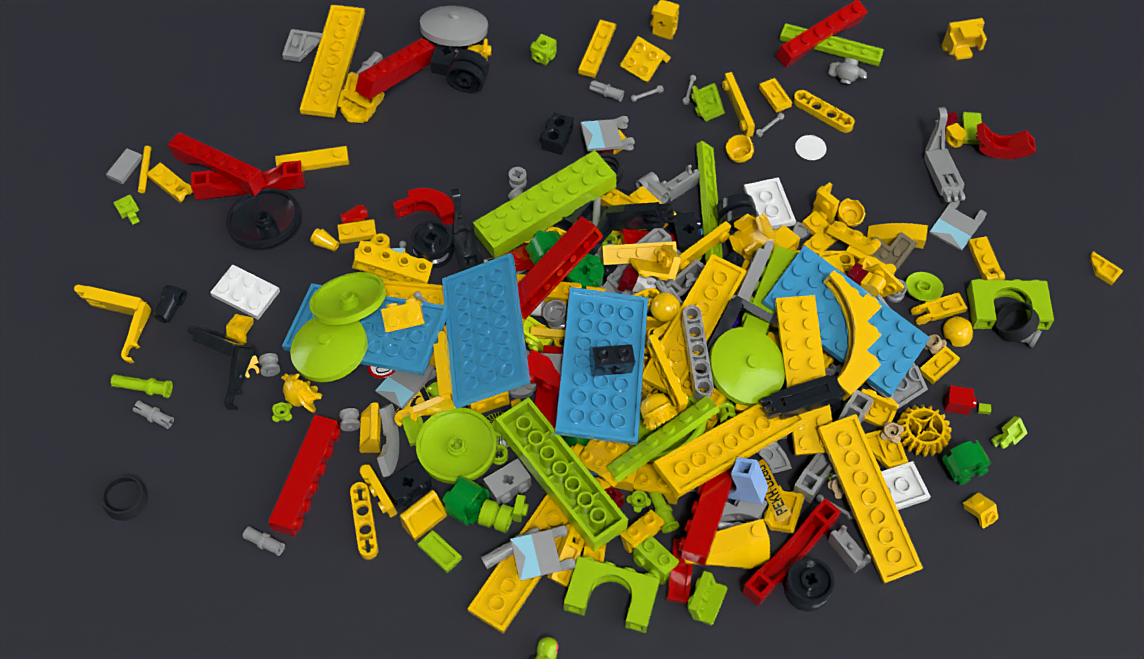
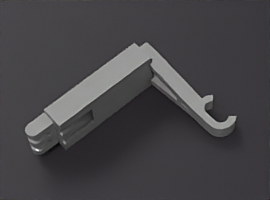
M945 107L937 108L939 119L935 120V128L925 149L924 162L940 196L943 195L946 203L951 202V198L953 202L958 201V197L960 201L965 200L963 192L964 182L948 149L945 148L947 110Z
M768 240L762 249L758 248L753 255L746 275L736 293L737 296L747 301L750 300L774 246L773 241ZM689 278L684 285V289H687L691 283L695 284L697 279Z

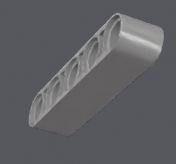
M689 305L683 311L681 323L693 396L699 401L705 396L711 398L713 380L701 310L695 305ZM687 316H694L695 319H690ZM695 333L698 337H693L690 334ZM698 351L702 355H695L693 352ZM696 370H703L705 373L699 374ZM699 388H705L708 392H701Z

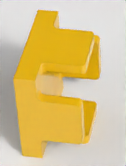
M983 19L949 23L942 43L943 51H948L950 55L955 56L956 60L972 58L973 54L970 47L977 45L979 50H983L987 40L983 32Z
M764 213L756 218L746 214L733 223L734 227L739 230L734 235L729 236L734 251L749 261L752 260L758 248L762 249L768 240L773 241V248L779 245L769 219Z

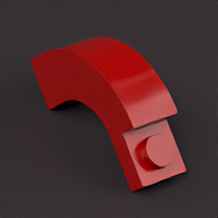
M984 122L977 124L976 138L979 142V148L987 156L998 159H1017L1036 153L1035 139L1027 130L1003 136L993 133Z
M429 188L412 189L407 191V198L393 203L397 219L417 211H428L433 213L446 226L453 223V201L440 191Z

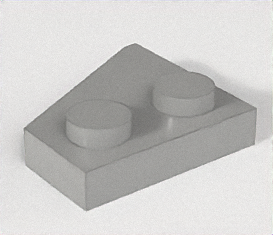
M291 29L282 54L283 59L300 62L320 43L323 33Z

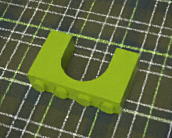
M976 279L971 280L967 288L972 329H992L997 320L994 300L1000 297H1011L1029 304L1039 315L1040 321L1036 330H1049L1054 322L1047 281ZM1026 309L1027 318L1029 320L1031 311Z
M578 556L564 601V610L584 616L592 591L602 583L616 582L624 586L631 596V605L625 628L646 633L660 579L655 578L653 574H640L631 568L622 569L610 562L601 563L595 561L592 557Z

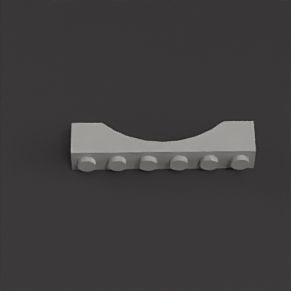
M856 390L847 402L838 420L856 414L861 424L871 409L874 399ZM828 453L816 454L794 486L793 492L802 493L805 497L804 500L810 504L833 469Z

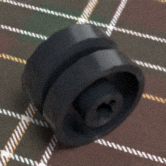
M468 49L459 50L453 56L451 65L446 73V78L450 85L461 92H479L490 69L489 63L484 56L476 51Z
M745 193L730 195L722 199L715 207V214L720 222L719 226L725 221L731 225L730 235H734L739 230L734 227L733 223L744 215L749 214L754 218L759 216L752 196Z
M426 221L414 229L411 235L414 257L424 258L432 262V269L445 266L451 261L454 248L452 233L448 226L439 221Z
M809 557L798 560L790 568L785 580L784 592L787 600L792 606L801 611L811 612L819 610L826 604L834 589L835 579L833 572L826 563L819 559Z

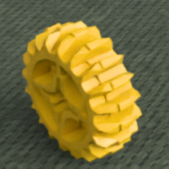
M924 404L920 408L914 405L912 409H906L905 413H902L897 421V424L904 428V432L900 435L903 441L902 446H908V452L914 450L916 456L919 452L923 454V457L927 456L928 453L931 456L935 455L936 452L940 453L943 448H946L951 438V428L948 427L950 423L944 420L945 414L939 415V409L933 411L932 406H929L927 409Z

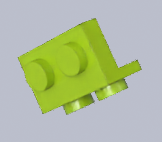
M715 83L700 90L696 86H692L694 93L691 95L694 102L697 103L695 109L699 117L702 116L707 122L725 114Z
M651 535L634 548L632 555L634 562L639 567H643L649 574H653L655 578L660 579L659 583L661 585L668 580L670 571L679 563Z
M703 572L702 577L698 578L696 582L694 596H691L688 601V609L692 618L713 625L727 592V586L716 583L712 573Z

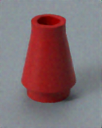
M358 204L345 213L340 214L343 224L365 221V219L369 218L364 204Z

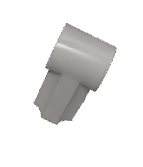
M653 172L636 181L637 189L644 186L663 204L668 202L671 191L659 182L658 177Z

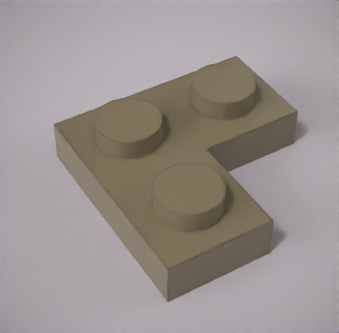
M903 232L898 235L891 246L875 236L873 239H878L881 242V247L870 256L877 258L885 264L895 265L897 271L917 245V242Z

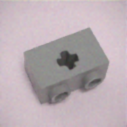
M519 459L514 460L483 479L484 487L489 490L491 498L498 502L499 505L501 503H508L513 496L519 492H526L531 486V476Z

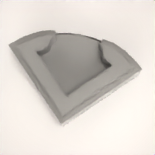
M796 221L793 232L802 237L800 239L809 236L810 231L800 222Z

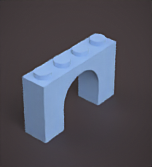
M737 457L731 473L734 481L728 498L763 504L768 485L758 461ZM700 485L692 489L691 492L698 493Z

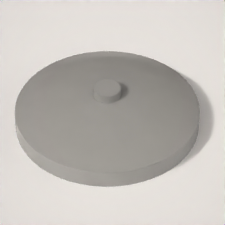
M441 6L433 8L422 15L420 31L428 40L441 45L466 46L477 43L486 36L488 22L476 10L462 6Z

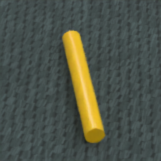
M144 146L138 186L139 193H145L151 155L150 146Z

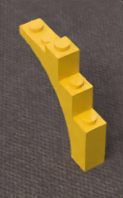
M834 270L823 283L833 293L841 306L847 325L848 350L845 363L837 377L844 392L842 400L845 401L881 365L877 358L869 353L867 349L881 336L877 328L871 325L868 320L882 306L869 293L862 297L856 288L848 284L845 278Z

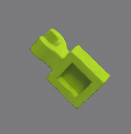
M130 194L113 202L122 218L128 216L133 225L140 222L136 215V212L139 211L138 206Z
M1014 416L1002 427L1003 434L995 436L991 441L994 447L1000 444L1002 449H1005L1009 444H1017L1027 434L1021 418Z

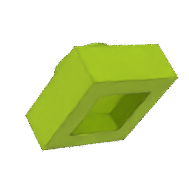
M517 494L513 521L522 522V517L527 516L529 504H526V496Z

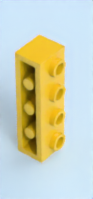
M360 240L352 268L393 281L427 284L433 263L424 258L412 257L408 253L396 252L389 247H380L372 242Z

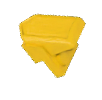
M351 72L348 74L345 89L340 93L337 106L341 108V112L348 122H367L383 100L385 93L382 92L368 100L355 91L358 75Z

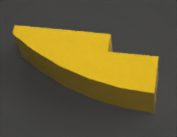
M910 223L872 225L868 227L867 238L872 240L876 236L891 246L898 235L903 232L917 242L915 248L923 249L926 242L928 225Z

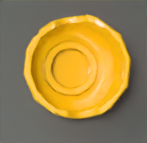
M735 135L726 144L727 154L735 163H743L752 158L754 147L748 136Z
M846 198L837 209V217L840 222L845 223L849 227H854L864 220L865 210L858 200Z
M665 292L657 294L650 303V311L655 319L665 323L674 320L682 305L676 296Z
M957 316L945 322L943 334L944 338L949 339L953 346L963 347L971 342L973 329L967 319Z

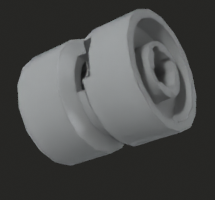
M561 300L549 301L543 307V317L550 329L565 330L568 308Z

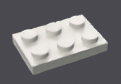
M779 177L744 185L745 194L752 196L759 215L762 213L767 215L773 230L779 229L783 225L786 227L795 225L796 220Z
M232 264L210 293L212 297L259 320L280 290L275 285Z
M913 461L881 471L898 510L930 499L931 496Z

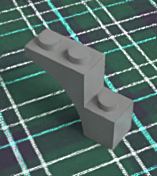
M736 500L734 505L726 502L720 522L741 521L749 523L760 520L768 502L764 500L763 504Z

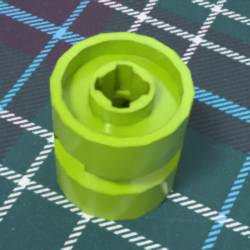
M486 499L479 514L478 524L488 528L494 525L495 530L507 533L513 519L514 508L504 504L499 507L498 502Z

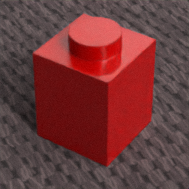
M950 385L946 393L945 411L969 415L972 408L975 409L977 397H974V389Z

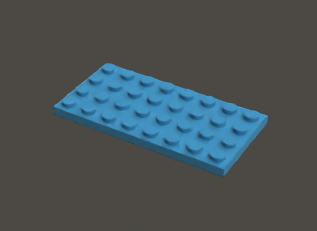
M804 245L762 304L775 313L774 300L776 298L815 295L822 349L844 364L848 350L846 320L841 306L823 281L835 270L845 278L848 284L856 288L862 297L869 292ZM877 299L882 307L868 322L877 328L881 336L867 351L873 354L881 365L866 381L884 395L890 397L930 337Z
M509 253L443 278L444 305L449 306L450 309L446 320L453 405L456 408H460L529 384L530 376L513 255Z
M311 283L282 344L284 350L290 351L296 333L305 323L314 318L309 303L313 294L322 285ZM386 296L384 302L377 310L359 320L368 337L367 351L360 364L423 376L434 351L433 345L438 342V334L442 331L450 313L449 306L422 302L424 325L386 333L381 309H385L386 305L392 303L403 305L405 300H408Z
M570 287L555 435L637 445L648 307L647 297ZM632 344L636 362L632 373L592 376L589 362L592 347Z

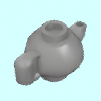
M845 58L843 63L836 62L830 64L829 76H838L841 79V83L851 84V81L854 82L859 77L867 79V73L857 66L858 60Z

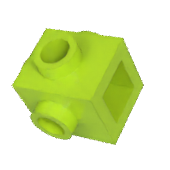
M541 34L530 47L532 59L547 65L555 57L556 40Z

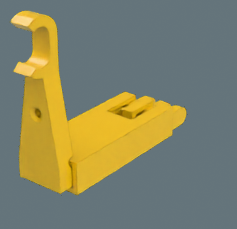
M76 285L74 287L75 292L82 299H86L91 306L133 315L121 356L127 363H134V360L128 357L131 348H140L137 341L152 309L138 297L90 286Z
M444 331L439 332L438 343L433 345L439 396L398 411L394 420L400 427L403 417L410 415V418L416 422L418 416L456 408L453 405L448 339Z

